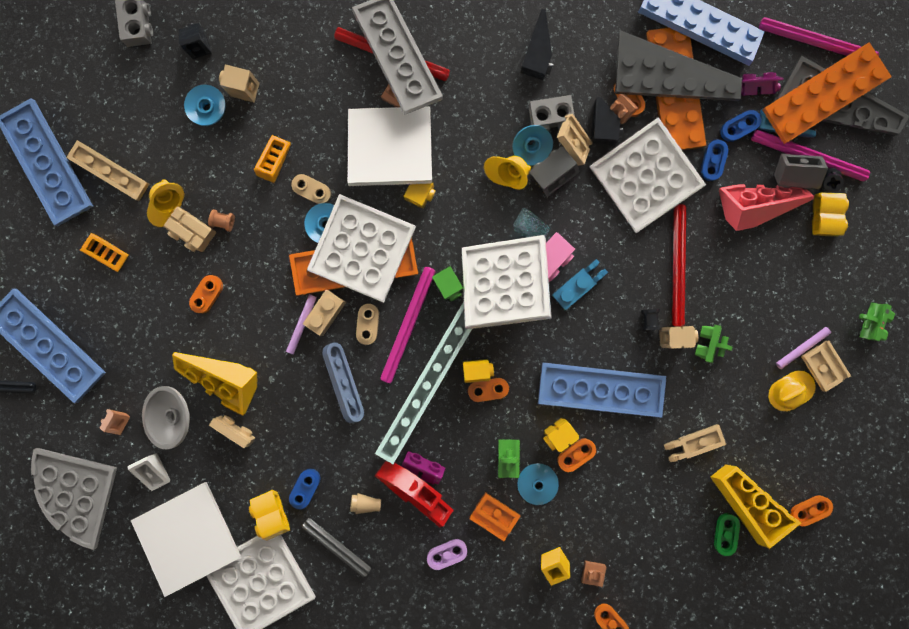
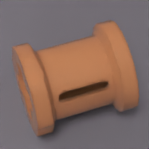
M213 209L209 215L208 226L210 228H224L230 232L234 225L235 216L232 213L229 215L218 213L217 210Z

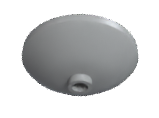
M157 387L145 399L142 410V422L145 433L151 443L160 449H172L180 445L187 435L190 424L188 405L183 396L172 387Z

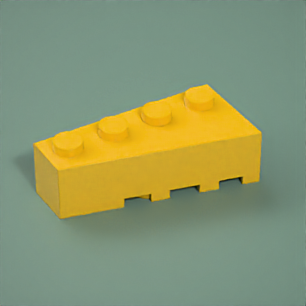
M725 465L710 476L758 545L770 549L801 524L798 519L794 518L783 506L775 502L767 492L759 488L737 466Z

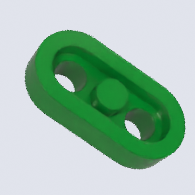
M724 513L717 520L714 547L723 556H731L737 550L740 521L733 514ZM730 520L729 526L725 527V521ZM723 541H727V545L725 547L721 546Z

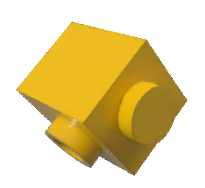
M410 184L404 195L405 200L424 209L427 201L431 202L436 192V190H433L434 184Z
M560 547L541 555V570L551 586L570 578V563Z

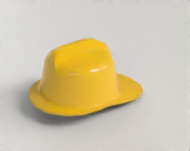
M493 156L485 161L484 171L487 177L494 183L520 190L527 185V176L529 171H531V166L527 165L519 156L508 158Z
M162 179L161 182L152 186L149 192L150 202L147 209L149 222L154 226L164 227V224L171 217L175 208L181 207L184 191L180 185L169 183L167 180Z
M794 371L786 375L770 387L768 394L770 403L780 411H790L809 401L815 393L814 379L805 371Z

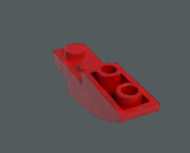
M385 461L375 475L403 501L412 503L438 527H443L453 512V509L441 499L442 495L395 462L392 464Z

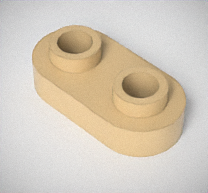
M304 174L297 175L292 180V189L296 194L316 204L328 203L330 201L331 190L325 184ZM301 181L305 182V186L303 188H299L298 186L299 182ZM319 190H322L324 192L323 196L317 197V192Z
M365 304L358 311L356 337L364 345L372 344L377 339L379 310L375 305ZM367 310H370L372 312V316L370 318H367L365 316V312ZM366 330L370 332V337L367 339L363 337V332Z

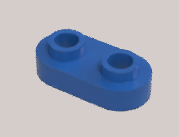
M748 110L727 121L720 130L722 138L725 141L734 142L753 132L761 125V116L754 110ZM746 119L751 121V125L746 124ZM728 129L733 130V135L728 133Z
M714 140L706 147L700 173L707 181H715L723 173L728 155V146L724 141ZM713 148L718 150V155L713 153ZM708 168L713 169V174L708 173Z
M306 469L300 474L289 496V502L292 507L303 509L310 503L320 483V475L316 470ZM306 477L312 478L311 484L306 482ZM296 496H302L303 501L298 502Z

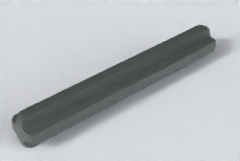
M308 518L304 522L302 528L362 577L368 575L371 570L369 565L312 519Z

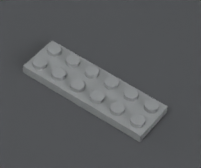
M369 0L352 7V12L404 115L441 101L443 95L394 0Z

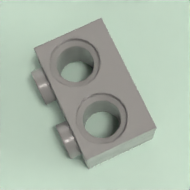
M115 0L120 41L127 47L152 44L151 36H153V29L149 23L148 16H151V11L148 3H145L144 0ZM134 9H137L135 14H131ZM140 28L139 33L134 35V31Z
M571 95L530 101L528 107L531 125L542 126L548 131L553 127L560 129L562 123L566 122L565 117L558 116V110L562 109L567 115H574ZM538 113H544L547 116V119L541 121L537 118L536 115Z

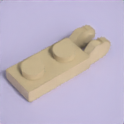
M716 424L678 438L679 440L666 443L664 447L665 450H671L678 446L682 447L683 452L675 453L668 457L670 462H674L726 445L720 426Z

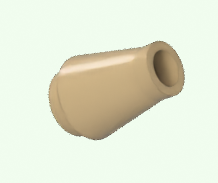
M359 493L352 495L350 512H355V514L380 512L381 499Z

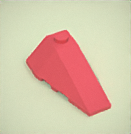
M737 184L719 189L725 220L736 231L754 228L814 199V195L807 189L797 187L784 188L777 185L776 188H767L764 185H757L756 188H745V184Z

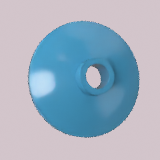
M199 85L191 89L184 101V109L192 122L201 126H210L217 123L223 117L226 102L223 94L214 86ZM210 104V109L204 110L205 105Z
M527 126L515 136L512 146L515 156L521 157L527 165H535L542 162L552 151V136L542 126ZM534 140V143L529 146L528 143Z
M317 204L308 211L305 217L304 226L306 233L317 243H319L325 229L323 223L328 221L333 210V204Z
M536 463L522 470L517 485L519 493L525 501L534 505H543L555 497L559 482L556 473L549 466ZM541 482L543 485L542 488L536 489L535 484Z

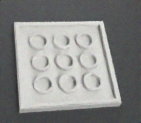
M430 106L404 115L401 107L348 109V186L432 183Z
M659 117L589 166L635 233L706 185Z
M339 194L307 271L384 303L416 226Z
M544 235L462 248L466 329L551 319L546 238Z
M207 482L131 520L164 597L241 558Z
M281 535L268 541L255 536L237 547L241 558L206 575L236 629H263L314 600L316 597Z

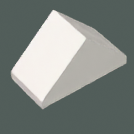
M157 453L128 466V470L151 491L170 482V478Z

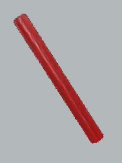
M340 27L336 29L335 39L373 53L365 37ZM425 60L433 77L447 81L450 74L449 69Z
M678 204L674 207L672 325L679 327L685 325L686 205Z

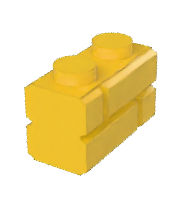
M563 418L557 420L554 426L551 425L544 430L546 436L543 439L552 451L557 449L558 452H562L569 447L568 444L572 445L579 440V435L571 424Z

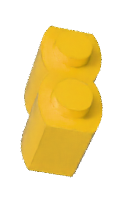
M818 193L814 195L813 235H844L848 228L845 212L848 210L849 201L846 198V194Z
M488 359L463 362L465 383L490 381V376H494L493 363H489Z
M271 490L250 500L249 512L256 519L255 531L259 538L261 537L263 540L268 541L290 531L278 492Z

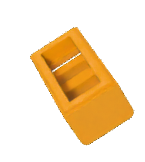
M272 135L254 168L255 174L260 178L275 183L291 143ZM276 145V146H279V147H281V148H283V149H282V150H278V149H276V148H273V146ZM270 153H274L279 156L277 158L275 156L270 155ZM267 160H269V161H271V162H273V163H275V164H274V165L269 164V163H267Z
M94 233L89 235L80 249L83 253L116 272H119L129 254ZM98 241V246L96 247L94 252H92L90 249L92 248L94 243ZM102 246H106L102 255H97ZM111 249L114 252L107 261L105 260V257ZM120 254L121 257L116 265L112 264L116 255Z

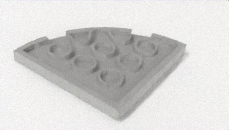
M35 448L32 455L31 475L34 476V493L42 512L55 529L61 530L70 537L71 541L92 550L96 549L117 467Z

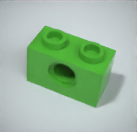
M451 266L432 276L445 301L447 299L453 301L462 296L461 291H463V287Z

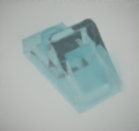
M522 208L513 224V227H515L514 231L526 238L544 235L546 238L551 229L530 210Z

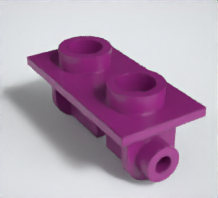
M774 72L763 73L762 77H756V74H743L741 95H757V87H760V94H775L781 88L778 80H784V78L776 76Z
M410 451L407 452L402 463L403 468L416 476L419 471L423 472L421 479L432 485L434 483L439 484L445 471V467L439 463L429 461L421 455Z

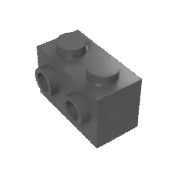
M563 146L558 150H553L544 161L535 164L532 170L529 171L533 181L546 197L580 172L578 164Z
M781 154L774 176L778 186L784 188L820 189L828 167L823 156Z

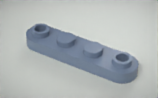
M335 342L330 343L323 348V358L342 415L347 422L355 423L362 420L364 409L342 346Z

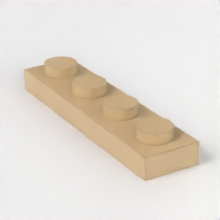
M78 140L66 157L137 201H140L150 185Z

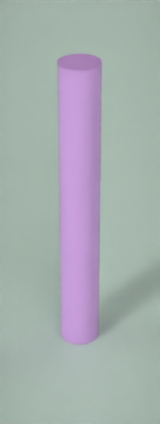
M309 294L286 352L294 354L305 328L303 322L312 311L317 297Z
M827 327L823 328L776 362L777 367L783 369L831 334V331Z

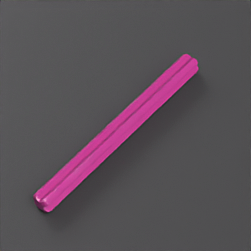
M766 17L759 24L760 30L846 56L861 48V46Z
M755 130L752 134L751 140L787 154L823 156L828 168H836L841 171V174L860 181H865L869 178L870 171L791 141L783 144L780 137L761 130Z
M425 267L381 375V380L391 383L432 283V276L436 273L432 268Z

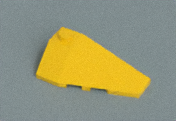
M176 352L172 355L174 369L194 384L200 383L206 389L205 392L210 396L215 394L222 400L221 404L226 408L241 415L246 413L257 388V372L237 363Z

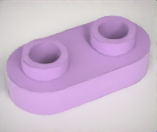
M455 539L434 547L428 552L427 563L434 570H440L465 559L467 546L462 540ZM456 546L461 549L458 553L453 551V548ZM439 554L442 558L435 560L434 556Z

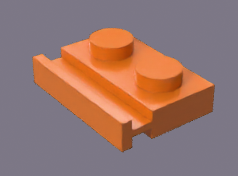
M485 492L469 519L505 541L520 518V514Z

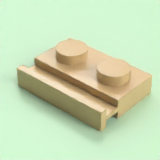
M569 114L565 116L566 122L562 123L557 138L578 166L584 165L590 151L589 145H592L593 142L575 116Z
M824 341L823 344L816 346L801 356L823 392H827L843 382L844 379L851 377L830 341Z
M224 415V417L213 418L209 424L210 427L243 448L252 445L255 440L249 429L243 426L240 428L235 425V420L229 416Z

